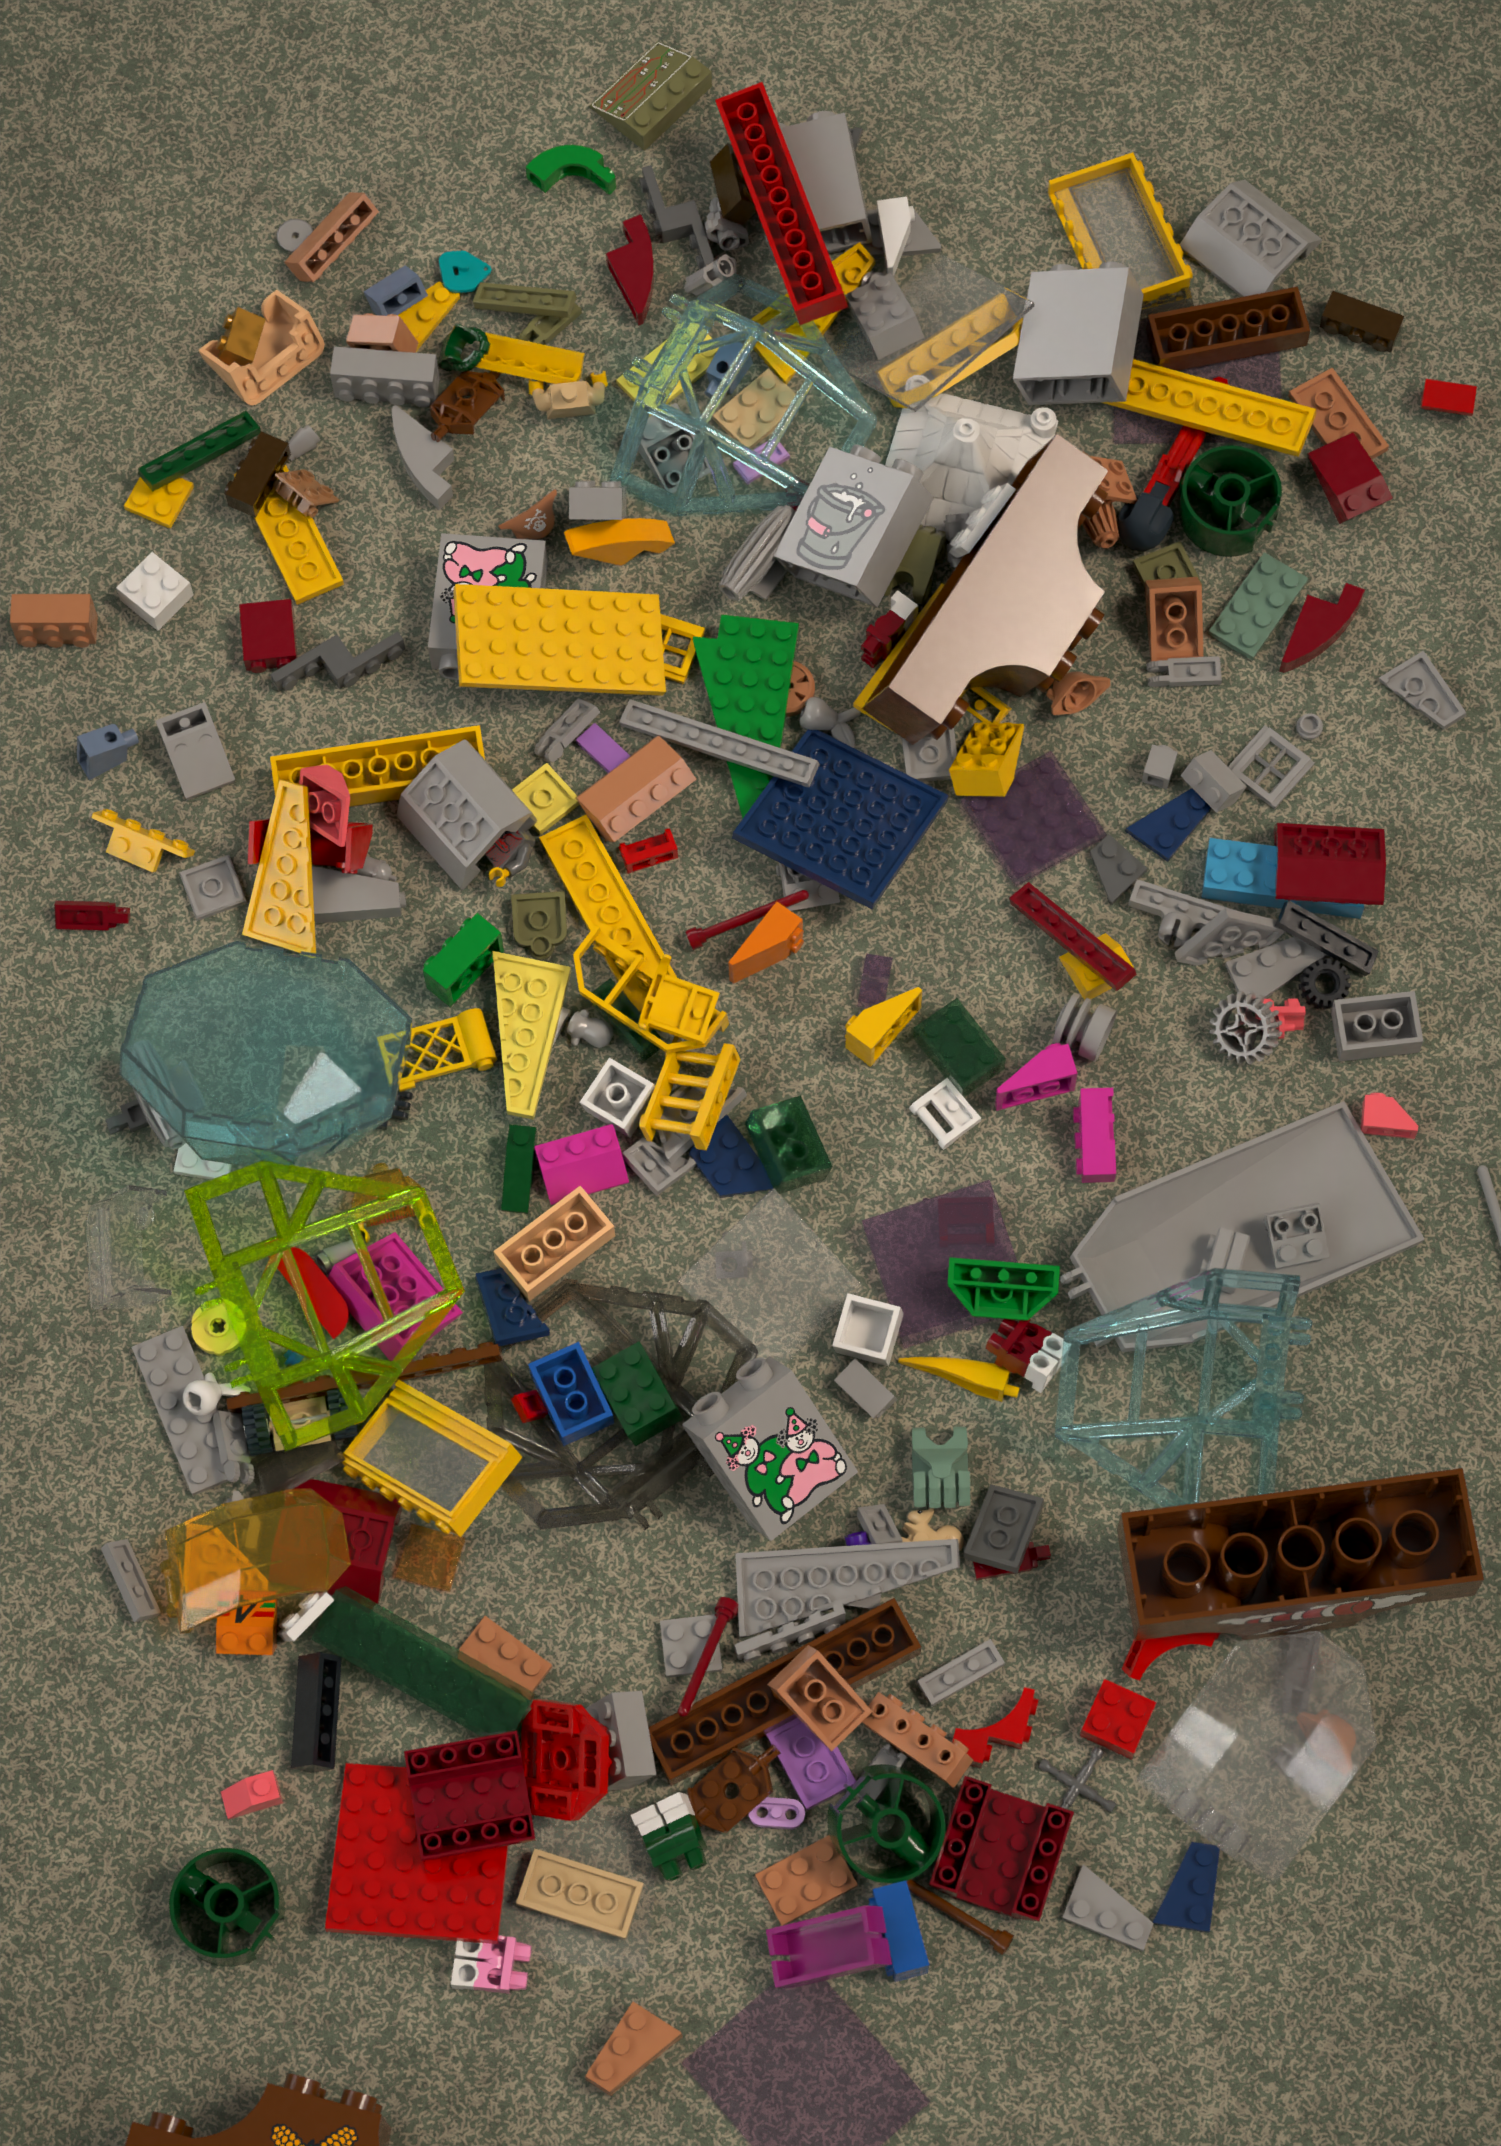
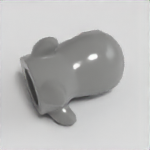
M583 1009L575 1012L567 1027V1033L571 1035V1044L573 1046H577L582 1038L590 1045L602 1048L610 1043L613 1037V1028L606 1021L589 1018V1012Z

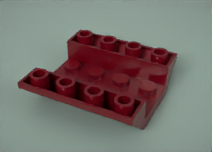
M1276 823L1273 830L1274 846H1277L1275 899L1384 905L1386 877L1384 829Z
M295 1476L285 1498L272 1549L269 1583L312 1593L327 1592L332 1597L378 1606L385 1581L383 1572L394 1527L399 1524L403 1508L398 1504L399 1500L394 1498L393 1501H390L378 1492Z
M517 1731L404 1751L421 1861L536 1841Z
M964 1776L929 1885L955 1899L1011 1918L1040 1922L1074 1812L1049 1803L1044 1807L991 1789L992 1784Z

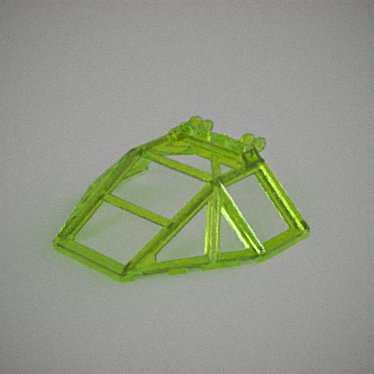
M262 1160L184 1190L214 1280L195 1288L194 1292L196 1296L203 1295L217 1288L220 1297L204 1302L200 1305L201 1310L207 1311L222 1304L224 1305L244 1357L225 1365V1372L236 1371L247 1365L250 1372L246 1376L234 1379L230 1382L232 1388H236L251 1381L254 1382L285 1452L364 1422L465 1292L426 1191L422 1187L393 1184L370 1178L335 1174V1172L294 1165L289 1166ZM277 1179L307 1184L290 1218ZM260 1181L277 1236L223 1255L206 1201ZM323 1188L379 1197L378 1199L305 1225ZM412 1205L445 1289L394 1316L358 1224ZM348 1228L384 1322L330 1350L290 1248ZM270 1256L251 1297L240 1267ZM281 1258L284 1261L318 1350L263 1327L258 1309ZM424 1320L392 1361L359 1355ZM269 1341L309 1359L280 1370ZM330 1369L348 1409L294 1429L276 1389ZM349 1370L378 1375L380 1377L366 1396L362 1398Z

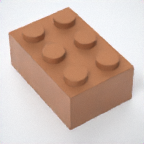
M12 594L10 624L18 644L24 647H35L37 644H47L50 647H61L63 644L87 647L89 644H96L98 615L90 594Z

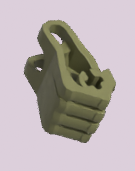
M920 524L884 596L890 595L893 587L907 582L913 587L914 602L921 605L926 604L933 586L932 575L935 563H943L946 554L948 539H946L945 531L938 530L936 532L935 527L925 526L923 528V525Z

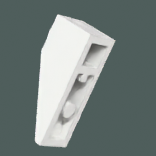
M907 197L877 201V218L887 274L892 273L893 277L911 231V222L915 221L913 206H908Z

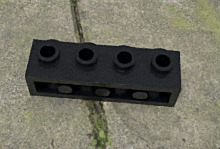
M323 1652L298 1656L291 1769L312 1773L335 1769L341 1656Z

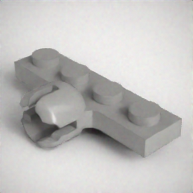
M1138 879L1128 904L1130 907L1160 916L1162 923L1158 936L1165 945H1169L1172 935L1177 936L1174 948L1183 946L1190 939L1195 928L1201 929L1215 918L1220 911L1226 908Z

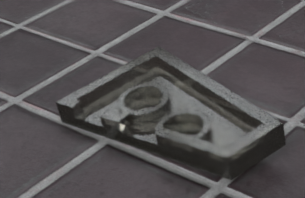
M1189 286L1182 288V294L1170 295V293L1160 295L1156 302L1152 304L1151 301H1143L1140 320L1148 319L1150 314L1194 306Z

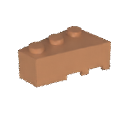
M632 2002L585 2075L586 2080L612 2096L646 2066L661 2056L668 2048L683 2038L682 2033L640 2005Z

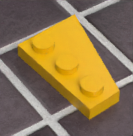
M440 281L426 289L427 297L397 315L401 317L418 341L416 352L460 299L459 293L448 291Z

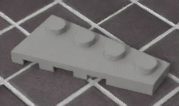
M1292 937L1227 961L1225 966L1237 992L1244 991L1247 995L1248 992L1253 991L1255 999L1259 995H1264V999H1266L1276 990L1303 973V970L1319 959H1324L1328 955L1302 940Z
M842 1602L833 1605L834 1611L825 1614L818 1611L808 1615L809 1618L805 1619L803 1624L799 1625L798 1622L785 1624L777 1630L778 1634L773 1635L772 1631H767L735 1644L738 1661L745 1659V1662L757 1660L761 1657L760 1653L769 1650L772 1653L781 1652L788 1648L787 1644L796 1641L799 1644L808 1643L815 1639L814 1635L822 1632L826 1634L845 1624V1610Z

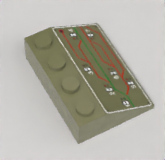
M657 41L589 107L645 151L712 87V71L693 56Z

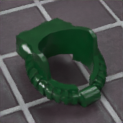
M456 324L452 331L444 338L437 363L438 366L445 371L468 372L474 369L482 361L481 359L484 358V355H487L491 344L488 342L487 335L479 328H467L461 324ZM475 341L480 343L478 351L473 350L467 358L460 359L467 343L470 345Z

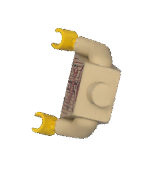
M603 371V373L595 375L594 372L591 373L593 387L587 381L549 385L546 392H544L543 381H532L529 379V394L533 396L538 410L547 411V419L596 414L595 406L603 403L605 387L608 386L606 372Z

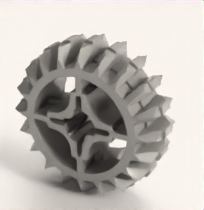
M1244 991L1237 992V995L1232 993L1227 996V1000L1223 999L1218 1003L1220 1008L1217 1007L1213 1010L1216 1017L1210 1019V1023L1215 1025L1216 1028L1211 1029L1209 1033L1217 1035V1038L1213 1040V1044L1220 1043L1222 1045L1219 1053L1228 1051L1227 1059L1232 1060L1236 1056L1237 1063L1241 1064L1246 1060L1248 1064H1252L1255 1062V1059L1262 1061L1265 1055H1271L1273 1053L1271 1047L1278 1046L1279 1042L1275 1038L1280 1037L1282 1032L1277 1030L1276 1027L1282 1025V1021H1275L1274 1017L1279 1014V1011L1271 1012L1270 1008L1273 1002L1269 1001L1264 1004V995H1259L1255 999L1253 991L1248 992L1247 995ZM1237 1007L1236 1021L1234 1024L1228 1025L1229 1016ZM1252 1010L1260 1017L1261 1020H1258L1253 1016ZM1245 1023V1025H1248V1027H1254V1028H1252V1029H1250L1249 1031H1247V1029L1244 1030L1243 1027H1242V1028H1237V1027H1239V1026H1241L1242 1024ZM1264 1030L1260 1044L1255 1047L1256 1033ZM1231 1035H1234L1238 1038L1240 1045L1232 1038Z

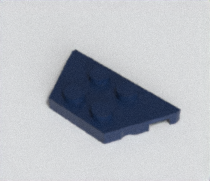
M727 1114L716 1124L707 1151L696 1149L694 1145L689 1153V1156L695 1160L696 1166L720 1198L733 1197L737 1194H754V1192L766 1190L776 1191L779 1189L776 1180Z

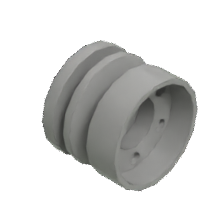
M1074 992L1070 1000L1062 1008L1057 1019L1052 1044H1061L1066 1036L1068 1037L1066 1044H1069L1070 1049L1078 1041L1080 1042L1078 1055L1096 1062L1111 1032L1117 1010L1100 1004L1094 1013L1089 1012L1091 999L1086 998L1080 1008L1078 1006L1081 995Z

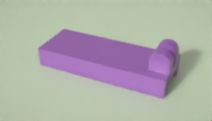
M596 723L576 739V743L608 773L630 757Z

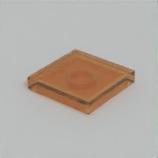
M411 1524L396 1578L450 1592L466 1538L453 1534L447 1535L442 1531Z

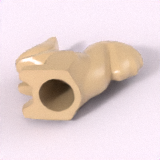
M934 1508L915 1510L908 1514L909 1523H904L902 1528L908 1537H901L902 1542L958 1539L959 1551L963 1548V1535L955 1526L946 1525L934 1531L928 1525L934 1514Z

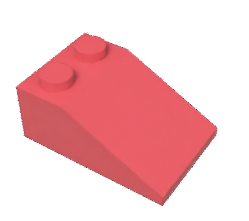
M327 764L301 768L299 784L308 787L310 828L338 846L344 847L346 844L350 794L342 773Z

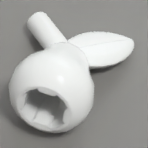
M207 1373L204 1376L205 1380L193 1381L185 1387L183 1402L189 1412L194 1415L204 1416L210 1414L216 1408L222 1395L238 1396L240 1392H250L251 1388L235 1383L218 1384L214 1374Z

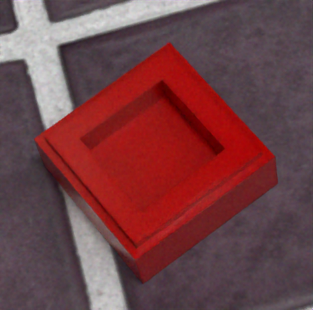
M537 1390L516 1394L511 1399L522 1423L542 1419L549 1414Z

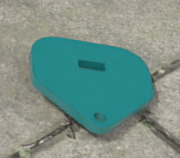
M449 251L439 257V268L443 286L453 293L474 291L480 282H483L490 275L492 270L490 265L467 251ZM453 269H458L459 275H454Z

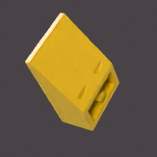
M1010 722L974 723L949 769L957 796L1005 797L1014 780L1024 724H1013Z

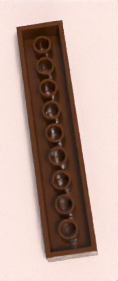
M895 1598L692 1704L687 1716L682 1717L677 1712L648 1727L652 1752L670 1786L726 1758L733 1752L732 1749L734 1747L741 1750L764 1738L767 1733L797 1718L767 1684L807 1645L818 1650L853 1690L920 1655L921 1645Z

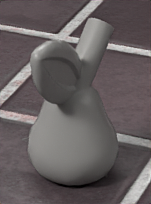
M819 697L807 699L805 702L806 706L802 709L799 717L801 726L806 730H831L833 738L854 748V733L846 722L861 715L860 711L853 707L837 714L823 699Z

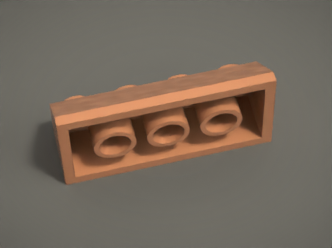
M657 735L577 796L576 800L603 839L615 842L697 779L682 757Z

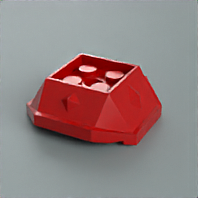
M535 1699L530 1706L531 1710L527 1713L522 1723L521 1757L531 1815L567 1821L579 1820L608 1794V1768L613 1762L608 1756V1728L594 1719L581 1704Z

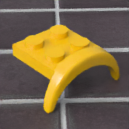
M665 954L659 963L649 988L638 1027L646 1030L649 1026L702 1045L720 993L667 975L671 956Z

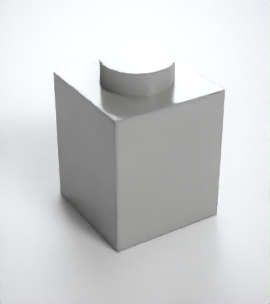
M1152 744L1143 772L1142 782L1167 789L1178 752L1173 751L1171 747L1166 745L1156 746Z

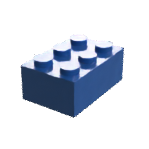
M579 1342L528 1364L530 1375L563 1446L614 1424L612 1411Z
M907 1881L873 1889L872 1898L868 1899V1906H882L887 1933H883L882 1938H888L892 1965L885 1966L887 1976L893 1975L894 1982L928 1974L929 1962Z

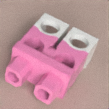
M500 1935L498 1944L457 1941L456 1959H454L451 1980L452 1989H472L510 1994V1990H526L528 1973L513 1971L514 1961L529 1963L532 1947L517 1942L515 1937Z

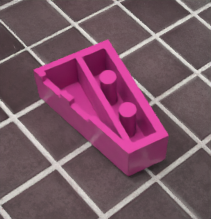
M1081 1088L1078 1107H1073V1122L1079 1123V1132L1074 1133L1075 1149H1080V1158H1076V1175H1081L1082 1183L1115 1182L1116 1155L1113 1130L1114 1113L1112 1112L1113 1088Z

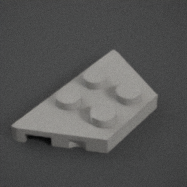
M914 209L915 221L911 222V231L902 256L941 252L940 243ZM867 210L873 243L865 244L863 247L874 259L884 258L877 210Z
M682 1085L671 1097L700 1101V1099L704 1098L707 1089ZM742 1087L729 1089L717 1123L747 1096ZM665 1107L661 1119L691 1124L693 1121L695 1122L698 1112ZM658 1130L666 1158L670 1164H673L694 1144L689 1134Z

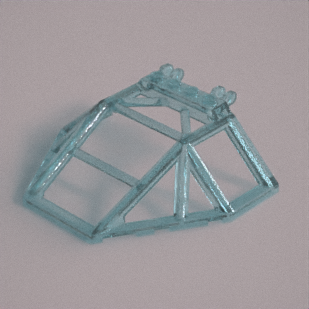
M735 273L691 302L682 296L672 294L670 302L685 311L681 315L678 311L669 307H664L662 310L664 317L677 324L652 365L647 360L641 359L638 356H635L631 361L636 368L647 374L643 378L640 374L628 369L624 372V378L639 386V390L610 481H621V486H627V492L676 516H686L687 513L703 512V514L744 512L745 509L774 510L777 506L784 505L790 507L799 506L810 483L769 459L813 385L850 413L854 419L858 420L841 451L850 453L853 445L864 446L878 423L877 417L814 321L799 325L806 337L785 332L794 323L797 322L799 324L790 298ZM741 293L781 313L761 325L720 306V304ZM715 321L737 331L703 341ZM746 340L701 414L687 370L689 363L695 354ZM758 341L806 378L761 454L708 424ZM795 349L818 354L834 380ZM679 380L690 415L666 404ZM649 414L695 435L676 494L631 474ZM720 450L785 487L787 492L735 495ZM706 456L719 496L691 498Z
M1213 1268L1064 1331L1055 1437L1065 1444L1068 1442L1097 1461L1100 1467L1111 1474H1117L1129 1482V1486L1162 1507L1199 1503L1204 1434L1261 1439L1257 1495L1275 1493L1280 1419L1297 1420L1302 1417V1410L1300 1408L1282 1407V1403L1301 1404L1304 1400L1302 1393L1296 1391L1283 1392L1288 1346L1308 1345L1311 1340L1310 1335L1299 1332L1290 1333V1329L1310 1330L1313 1323L1312 1320L1305 1317H1292L1299 1293L1300 1276ZM1222 1287L1277 1291L1280 1292L1277 1308L1219 1303ZM1204 1290L1202 1300L1189 1297L1192 1294ZM1164 1306L1173 1308V1309H1167V1310L1152 1312V1311H1155V1310H1157V1309H1160V1308H1162V1307H1164ZM1207 1319L1197 1416L1139 1420L1148 1331ZM1233 1321L1261 1324L1259 1348L1249 1340ZM1219 1322L1257 1364L1256 1375L1252 1381L1209 1411ZM1136 1333L1128 1420L1073 1424L1080 1344H1089V1342ZM1253 1394L1251 1421L1220 1418ZM1176 1434L1144 1473L1099 1444L1100 1439ZM1186 1450L1183 1498H1180L1158 1483V1481Z

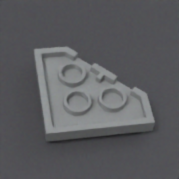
M1225 908L1207 925H1204L1191 939L1187 940L1175 952L1177 962L1198 966L1207 963V958L1215 957L1222 954L1223 958L1244 953L1243 948L1258 944L1259 948L1269 946L1286 931L1275 926L1277 922L1275 919Z

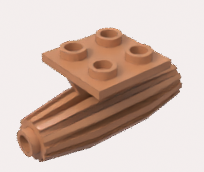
M1089 456L1108 470L1098 486L1107 492L1108 496L1090 520L1086 517L1082 525L1096 546L1109 548L1119 538L1117 519L1112 502L1119 501L1135 504L1138 500L1122 461Z

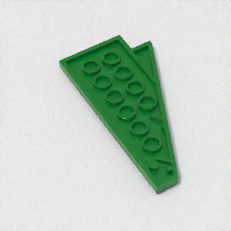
M721 614L717 639L693 636L695 651L717 728L781 748L799 623ZM727 761L741 815L744 818L773 776Z

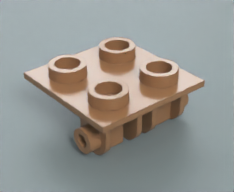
M307 470L276 473L275 475L279 478L273 485L276 488L275 492L285 500L287 499V502L292 503L293 507H297V510L306 517L310 516L313 518L318 513L317 505L340 501L333 495L334 492L331 488L318 483L314 479L315 476Z

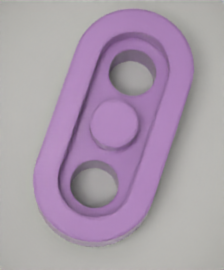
M767 1797L748 1814V1817L757 1827L796 1829L804 1822L805 1809L795 1799ZM760 1808H764L768 1811L766 1817L760 1818L757 1815V1811ZM793 1810L796 1813L795 1819H787L785 1816L786 1812Z

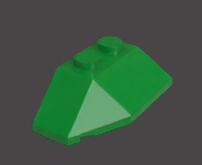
M949 1257L947 1286L972 1317L1028 1321L1058 1294L1060 1266Z

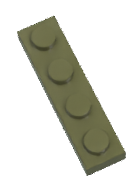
M480 282L473 304L475 309L570 318L577 297L575 291Z

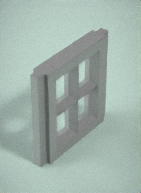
M1264 725L1228 768L1247 786L1248 790L1275 809L1313 767L1315 762L1273 729ZM1271 741L1281 751L1268 763L1258 754ZM1285 753L1297 761L1286 775L1274 767ZM1256 759L1266 768L1253 781L1242 772ZM1269 771H1272L1281 780L1269 793L1258 784Z

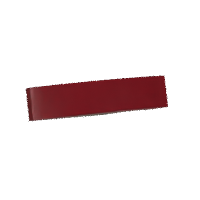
M641 214L623 221V234L629 244L606 253V265L638 326L643 324L646 319L654 288L652 243Z
M1345 583L1338 604L1307 594L1279 671L1286 673L1300 667L1329 648L1342 635L1355 617L1363 600L1365 589Z

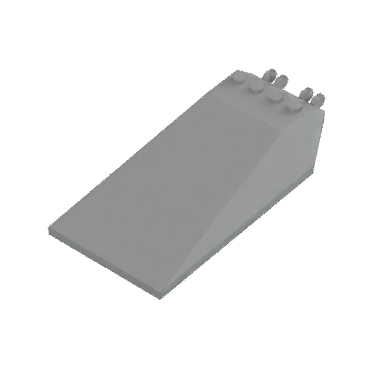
M1345 1101L1114 1197L1070 1256L1076 1269L1065 1273L1059 1279L1063 1285L1081 1277L1084 1284L1072 1288L1067 1293L1070 1299L1080 1297L1086 1292L1090 1293L1102 1316L1085 1325L1088 1332L1095 1331L1107 1324L1110 1330L1093 1340L1096 1346L1105 1345L1115 1339L1122 1352L1192 1344L1415 1247L1425 1239ZM1318 1202L1321 1206L1330 1257L1275 1268L1268 1230H1265L1263 1219H1265L1264 1213ZM1220 1227L1250 1236L1234 1294L1204 1286L1202 1284L1204 1276L1199 1275L1203 1260H1209L1212 1252L1206 1250L1211 1234L1217 1235L1218 1228Z

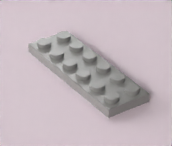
M180 1326L132 1346L192 1496L228 1482L224 1466L221 1464L213 1422V1414L218 1411L217 1407L210 1414L198 1416L189 1412L183 1402L185 1387L193 1381L205 1380L184 1327Z

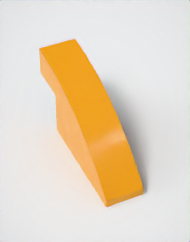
M628 518L608 520L575 527L564 532L572 555L620 566L626 564L643 550L662 553L675 544L667 521L657 519Z

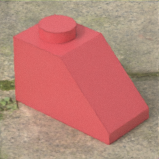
M1383 1093L1365 1095L1362 1103L1361 1131L1363 1134L1415 1139L1418 1125L1393 1097H1386Z
M273 1770L244 1778L221 1791L228 1820L283 1803L277 1778Z

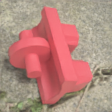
M1264 999V1004L1269 1001L1273 1002L1270 1008L1271 1012L1279 1011V1014L1274 1017L1275 1021H1282V1025L1276 1027L1277 1030L1282 1032V1035L1277 1037L1278 1039H1284V1034L1287 1031L1304 1029L1306 1011L1305 1006H1300L1298 999H1287L1284 1001V1006H1274L1273 1000ZM1255 1014V1018L1261 1020L1260 1017L1257 1014Z

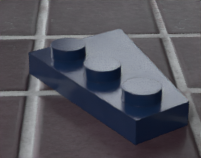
M1191 788L1127 827L1125 832L1168 862L1212 808Z
M503 1268L476 1273L475 1280L495 1344L503 1346L550 1335V1329L536 1316V1311L531 1305L526 1303L520 1295V1290Z
M1191 1842L1153 1921L1154 1925L1210 1932L1220 1846Z

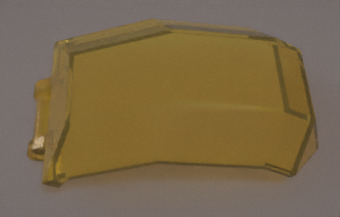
M288 1489L221 1504L166 1530L165 1536L169 1557L160 1563V1570L165 1578L168 1599L166 1607L167 1616L170 1618L178 1617L180 1634L191 1633L195 1627L242 1606L302 1593L327 1592L351 1564L342 1512L312 1489Z

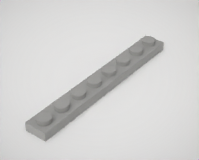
M629 699L619 721L623 727L653 737L658 735L665 741L808 788L820 765L818 760Z

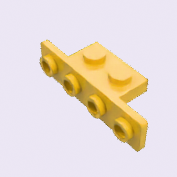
M103 809L92 814V819L114 828L106 853L152 873L156 872L164 850L183 858L194 855L195 850L189 848L188 843L179 839L172 841L165 838V833L156 829H150V831L141 827L142 824L136 820H123L117 817L118 813L115 811Z

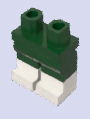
M678 1792L657 1802V1805L653 1804L631 1815L635 1826L638 1827L653 1867L660 1869L666 1881L671 1882L683 1876L678 1862L684 1859L687 1860L690 1870H696L707 1865L703 1851L707 1849L705 1840H703L687 1794Z

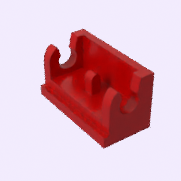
M670 828L665 829L663 834L625 845L623 842L619 844V850L628 874L678 858V848Z

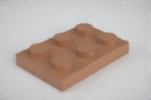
M486 1616L483 1617L451 1659L454 1665L517 1711L521 1709L552 1668V1664Z
M830 1835L755 1874V1878L781 1926L789 1924L858 1886L844 1858L835 1849Z

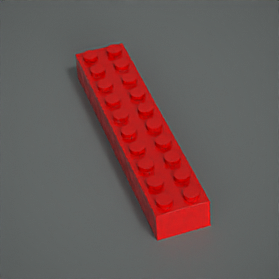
M763 82L716 99L715 102L799 325L847 308L848 305Z

